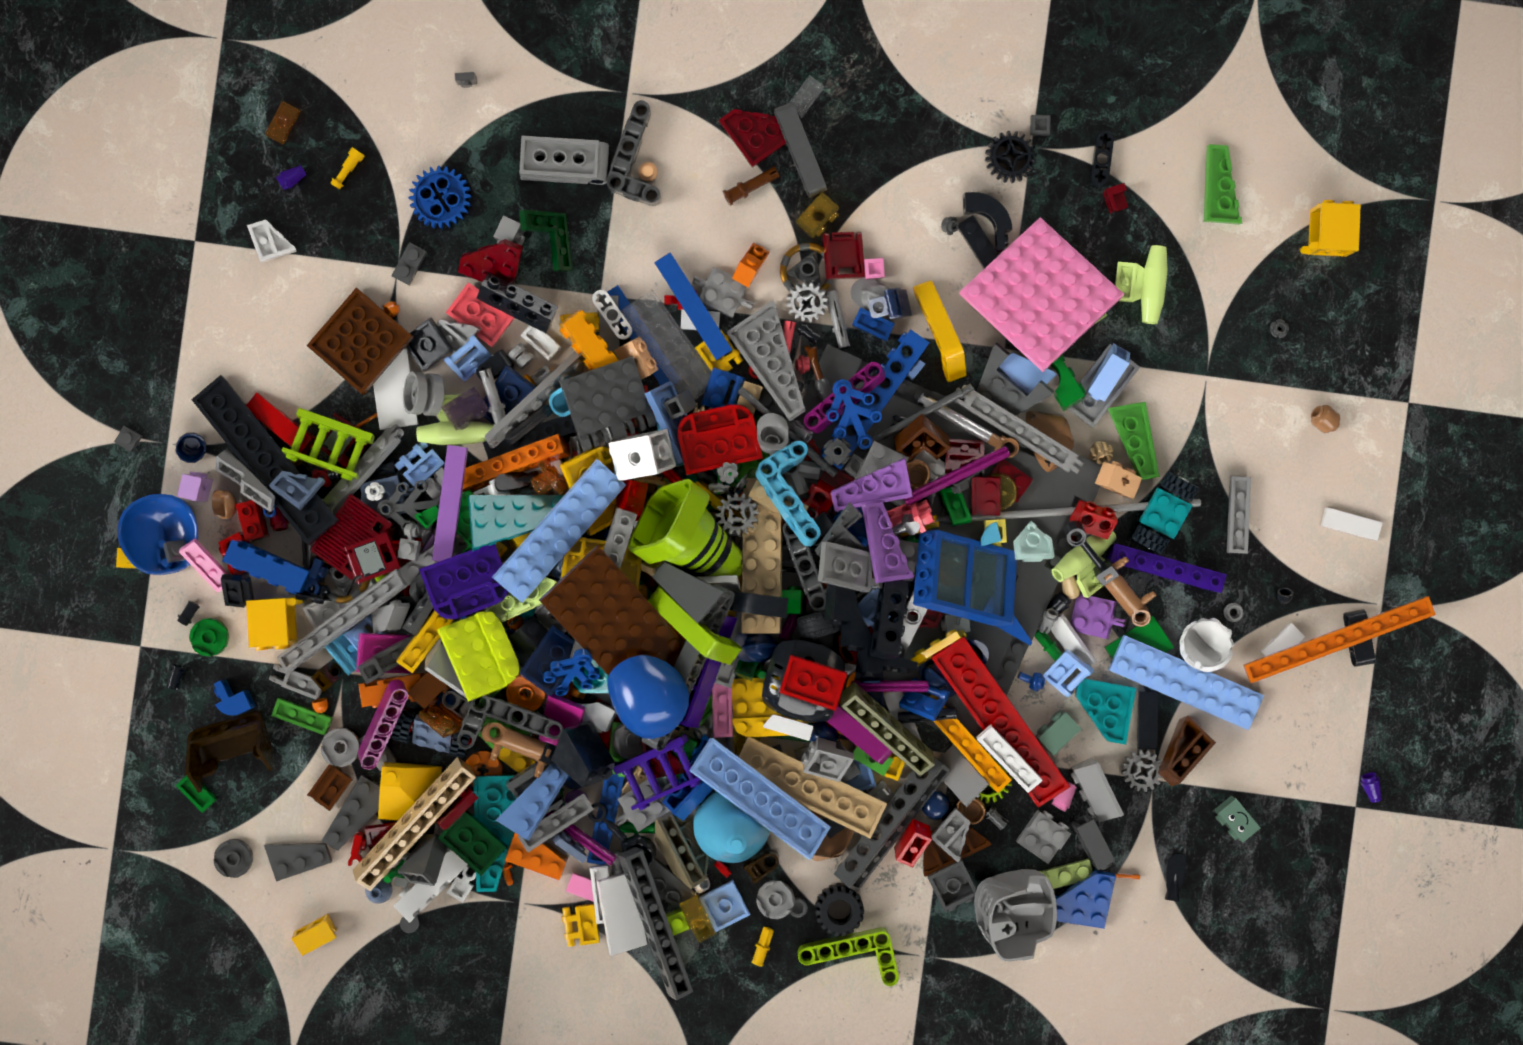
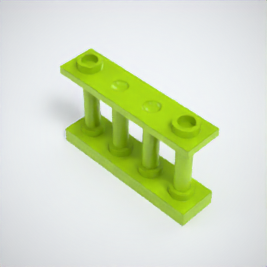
M298 408L296 415L300 419L301 424L291 449L282 448L286 458L292 461L300 459L342 474L341 478L349 481L353 479L359 480V475L354 473V469L363 446L367 443L373 444L374 435ZM313 423L319 425L318 428L320 430L310 455L307 456L298 453L308 426H311ZM333 430L337 432L338 437L328 463L318 460L317 456L327 432ZM352 437L356 439L355 442L357 443L347 468L343 469L335 466L345 439Z

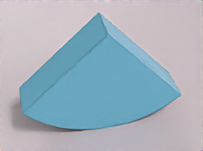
M997 522L991 523L986 527L981 537V546L1002 541Z

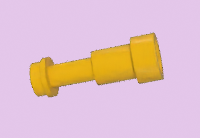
M353 147L348 152L349 156L343 163L342 170L330 182L339 190L344 186L342 182L348 173L352 172L358 162H361L365 157Z

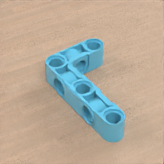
M795 441L760 462L756 471V478L800 542L805 546H813L821 534L820 528L813 520L814 518H811L803 507L804 504L793 488L782 477L784 473L801 463L807 454V445L802 441ZM793 450H799L801 455L795 454ZM761 469L769 470L770 474L763 473ZM783 501H790L792 506L785 505ZM806 532H811L814 538H809Z

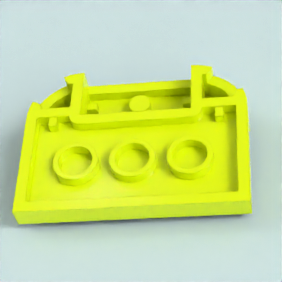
M477 612L473 616L437 630L468 702L507 687L519 674L518 659L501 621L493 612Z

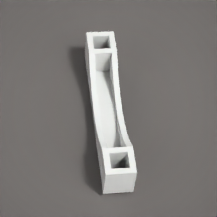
M526 689L527 696H529L531 691ZM547 694L545 695V698H544V701H543V704H545V705H546L547 697H548ZM604 702L578 703L586 707L582 723L590 720L597 732L609 731L617 715L614 707Z

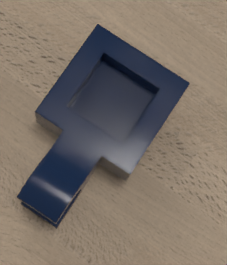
M315 558L308 575L310 577L304 588L305 591L309 592L310 588L315 586L314 594H320L321 586L319 582L322 581V578L326 577L328 564Z

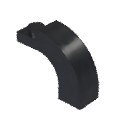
M965 192L963 194V215H981L986 217L994 228L995 250L1003 252L1005 246H1008V235H1005V232L1012 230V222L1007 210L997 199L990 195L979 192Z
M733 591L735 596L729 610L786 618L789 598Z

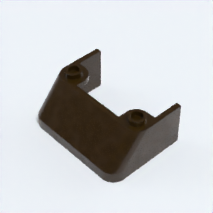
M258 711L249 712L195 729L188 735L185 774L198 793L202 792L203 778L215 773L218 768V762L253 752L256 759H262L268 771L272 770L273 747L261 713Z

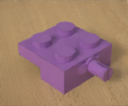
M1080 594L1076 598L1070 624L1076 632L1109 639L1112 626L1124 627L1125 624L1118 623V621L1125 623L1126 620L1115 617L1117 602L1093 596L1087 598Z

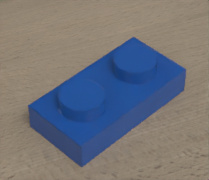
M860 307L852 326L887 341L895 323L882 317L872 318L869 311Z

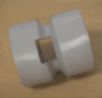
M443 467L434 473V478L429 477L426 480L428 484L426 492L433 500L441 496Z

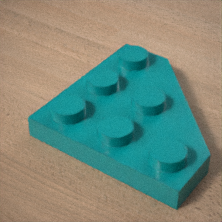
M1085 678L1077 686L1075 697L1106 741L1126 745L1136 688Z

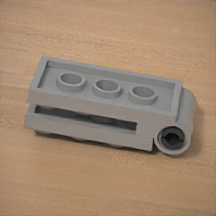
M522 136L521 180L606 184L609 144L599 142V140ZM539 157L545 158L543 161L536 160ZM558 158L564 159L563 162H556ZM578 159L583 160L580 164L575 163Z

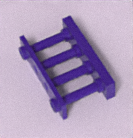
M686 733L669 740L662 751L652 748L613 767L615 775L622 772L626 776L638 801L631 806L632 810L637 808L643 810L649 807V803L688 785L692 788L702 783L700 778L689 771L692 766L683 749L685 747L684 744L688 741ZM672 749L674 752H677L689 778L680 783L666 757L668 755L667 752ZM654 757L660 760L672 786L663 791L649 765L651 763L650 759ZM639 765L643 768L654 795L644 798L632 772V767Z

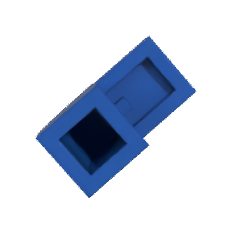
M226 679L214 683V692L222 700L215 704V706L222 713L238 715L256 707L249 690H244L234 695Z

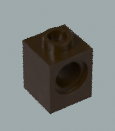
M333 658L320 668L311 679L325 692L346 673Z

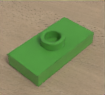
M857 745L852 752L854 753L855 760L885 776L894 760L888 757L882 765Z

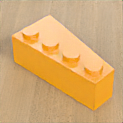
M583 310L575 311L559 324L561 327L560 333L565 339L569 338L573 343L571 347L578 355L582 354L585 358L583 362L589 370L619 361L611 350H607L608 345L600 335L597 336L595 334L596 328L587 319L584 320L583 317L586 314Z

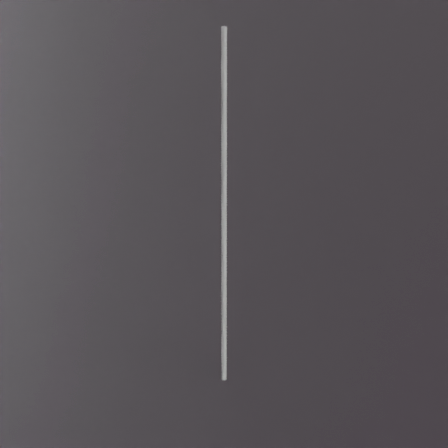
M1200 499L1184 500L1192 504V507L1201 506ZM1149 502L1097 506L1109 507L1115 512L1145 510ZM1076 507L1001 512L1000 516L970 514L972 518L971 521L1072 515ZM948 515L937 516L938 520L934 521L951 523ZM786 526L788 533H794L789 526ZM729 530L725 531L729 537H740L736 531L732 535H730Z

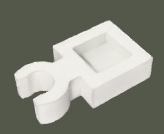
M470 866L464 868L462 872L463 877L457 875L447 891V894L462 903L474 886L470 881L476 878V872L472 876L468 875L467 870Z

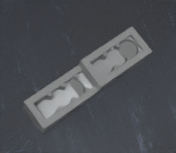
M228 449L216 456V471L241 486V494L270 512L274 510L275 496Z

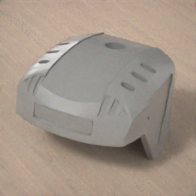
M1021 869L989 877L978 885L974 895L976 922L983 936L990 943L998 957L1004 961L1034 959L1037 943L1052 937L1056 927V898L1048 878L1037 870Z

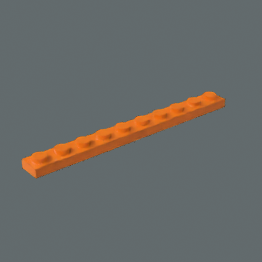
M1429 596L1246 663L1243 666L1249 682L1254 683L1436 614Z

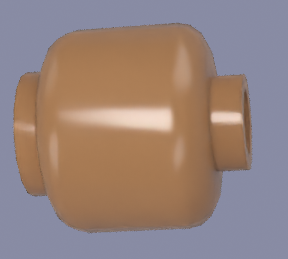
M1320 405L1312 411L1311 424L1323 433H1329L1338 429L1340 414L1332 407Z

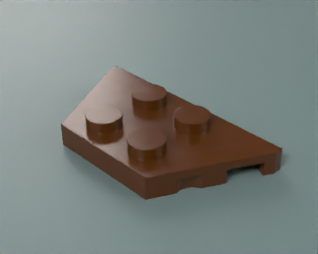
M969 826L960 859L990 846V841ZM938 827L932 829V830H931V834H932ZM931 840L923 852V874L925 877L955 862L933 840Z

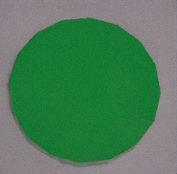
M213 618L202 619L192 627L189 640L195 652L209 657L224 651L228 645L229 633L221 621Z

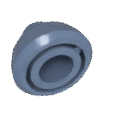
M383 877L371 891L365 888L366 896L375 904L384 903L392 895L391 883L384 882Z

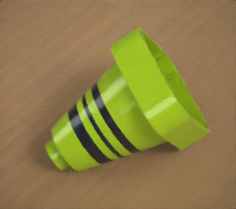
M685 479L662 486L650 497L628 543L629 551L648 564L665 560L702 576L736 575L739 577L742 573V551L706 509L709 502V494L690 479Z

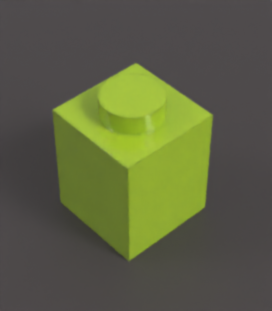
M680 907L666 913L673 936L690 929L691 924L683 908Z

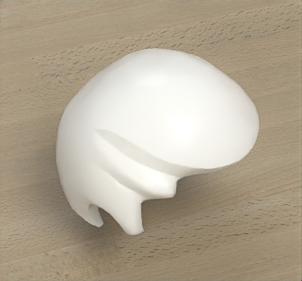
M1201 618L1198 621H1194L1182 633L1179 642L1180 654L1185 662L1195 669L1203 672L1219 670L1228 664L1233 655L1232 647L1234 642L1231 639L1232 630L1221 624L1216 618Z

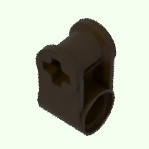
M767 850L757 858L750 860L742 868L747 870L752 878V883H757L778 867L779 855L775 850ZM773 856L776 862L768 864L765 858Z

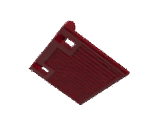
M350 494L335 514L340 521L317 539L310 551L353 580L355 577L352 570L346 568L349 563L346 555L353 552L352 550L344 551V547L389 532L393 523ZM378 522L384 525L379 533L373 530Z

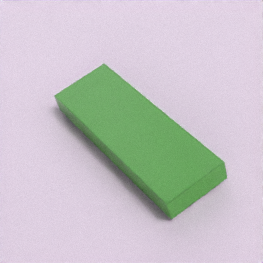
M280 697L277 699L271 715L322 735L328 733L333 719L332 716L317 713L313 709Z

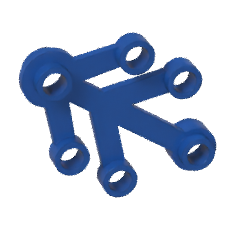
M839 379L833 385L832 390L835 398L830 409L826 412V417L829 421H836L839 417L837 411L843 400L845 409L838 426L834 429V435L838 439L844 438L846 436L845 428L849 418H851L858 435L856 437L857 445L861 449H868L871 447L873 440L868 433H865L858 414L870 418L874 423L881 421L882 415L878 410H869L853 404L850 396L861 399L866 405L873 404L875 399L869 392L863 393L853 389L848 380ZM845 386L846 391L841 393L839 391L840 387ZM866 396H871L869 402H865ZM831 412H835L834 418H829ZM878 413V418L873 419V414ZM842 429L843 434L838 436L837 431ZM863 439H868L866 445L862 444Z
M578 649L574 652L572 658L551 662V671L544 673V682L553 683L556 677L565 675L554 691L558 696H565L569 691V684L575 675L581 681V688L588 690L593 687L592 680L600 677V670L591 663L592 655L589 650ZM584 666L587 669L588 677L580 669L581 667Z

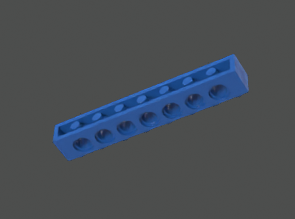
M911 329L908 333L904 331L898 340L900 342L898 348L893 347L887 355L889 361L886 365L881 364L885 371V378L890 382L889 387L882 388L879 384L869 392L878 396L879 401L877 404L866 405L860 400L856 405L869 410H878L881 413L930 342ZM909 347L912 351L911 356H904L901 352L902 348ZM894 362L898 363L901 367V370L897 373L893 372L890 368V365ZM868 396L865 397V402H869ZM878 413L873 414L872 418L877 419ZM868 417L866 420H860L865 433H867L874 422ZM849 418L847 426H854L851 418ZM842 429L837 431L838 436L843 434ZM833 432V434H832L831 436L834 437L833 440L835 441L836 436L834 435V432ZM857 432L854 436H849L846 433V436L843 438L851 445L849 447L851 450L850 456L858 446L856 443ZM823 447L820 452L823 453L826 449ZM834 449V453L836 455L841 454V452H838L836 449ZM840 463L838 466L835 464L833 466L841 470L844 465Z

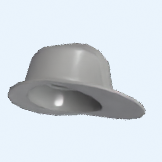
M861 278L852 285L851 298L859 307L870 312L868 302L871 299L885 296L884 291L890 288L874 279L865 280V278ZM877 302L874 304V310L876 313H881L884 308L883 304Z
M775 413L761 416L757 423L758 443L760 448L764 452L769 453L770 456L778 450L785 448L789 440L787 421Z

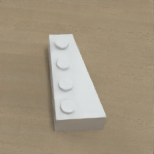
M447 847L435 886L415 883L411 889L406 887L399 894L401 899L393 907L410 923L468 864Z

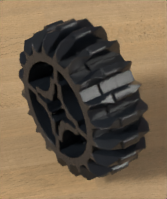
M1007 131L1006 137L1001 132L999 138L993 137L994 143L989 142L988 147L990 149L985 151V154L989 155L985 157V162H991L986 168H993L990 174L994 175L997 173V180L1001 176L1004 177V183L1008 181V178H1010L1011 183H1014L1015 177L1019 182L1022 181V176L1027 178L1029 176L1028 171H1033L1034 168L1031 165L1036 164V160L1032 158L1036 157L1037 153L1031 152L1035 146L1028 145L1031 139L1023 140L1025 134H1022L1020 138L1017 137L1018 131H1015L1013 136H1011L1010 131ZM1006 143L1005 153L996 155L997 148ZM1014 144L1021 147L1023 151H1017ZM1009 151H1010L1011 157H1014V159H1013L1012 161H1011V159H1010L1009 157H1007L1008 154H1009ZM1025 159L1024 167L1015 171L1016 162ZM998 163H1004L1007 166V170L1001 168Z

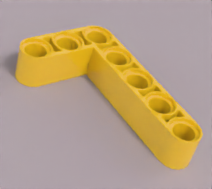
M932 280L913 286L915 297L941 352L942 368L947 382L949 383L967 376L964 350Z

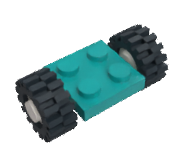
M1169 471L1161 486L1172 493L1157 487L1139 519V522L1152 529L1139 524L1132 535V539L1160 554H1163L1170 540L1159 532L1174 539L1193 506L1180 499L1179 496L1192 501L1199 489L1198 486Z

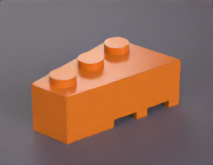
M424 673L376 679L368 684L365 682L358 684L362 707L372 706V708H377L387 685L392 680L398 679L403 681L408 692ZM408 694V699H410V702H416V701Z
M515 833L505 861L560 880L568 857L546 841L532 851L527 852L518 838V834Z

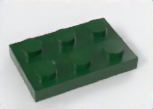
M468 810L438 837L439 840L480 876L487 871L507 848V845Z

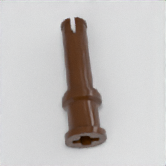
M775 166L744 183L738 182L737 186L729 190H723L722 192L727 203L732 206L733 202L741 198H747L748 193L779 178L780 176L778 171L776 172Z

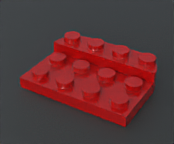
M730 404L693 412L686 415L680 421L678 439L686 475L723 467L725 462L739 464L763 458L757 440L754 417L746 406Z

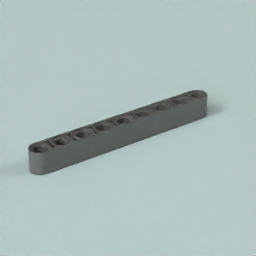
M715 584L713 586L731 595L706 625L714 634L718 635L735 595L733 591ZM686 640L674 668L685 680L690 696L707 658ZM673 730L659 738H642V742L657 751H662L666 747Z

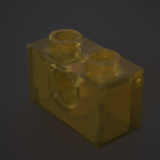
M821 192L796 220V224L811 238H814L816 235L819 237L826 230L824 226L828 221L832 223L838 217L839 206ZM820 212L824 215V219L817 221L813 215Z
M697 895L679 904L687 923L699 943L716 934Z

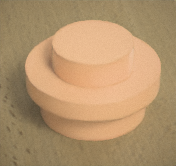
M646 162L639 167L638 173L643 181L651 182L657 177L658 170L653 163Z

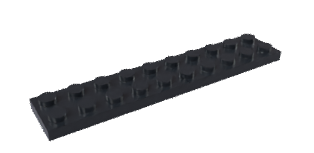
M220 375L191 399L242 464L275 496L274 504L307 545L313 544L340 521L317 492L299 510L270 488L269 485L281 471L291 472L295 475L302 473L290 459L286 458V454L282 452L279 444L224 376Z

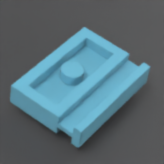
M343 633L325 646V649L349 676L356 670L358 651L344 636L345 633Z

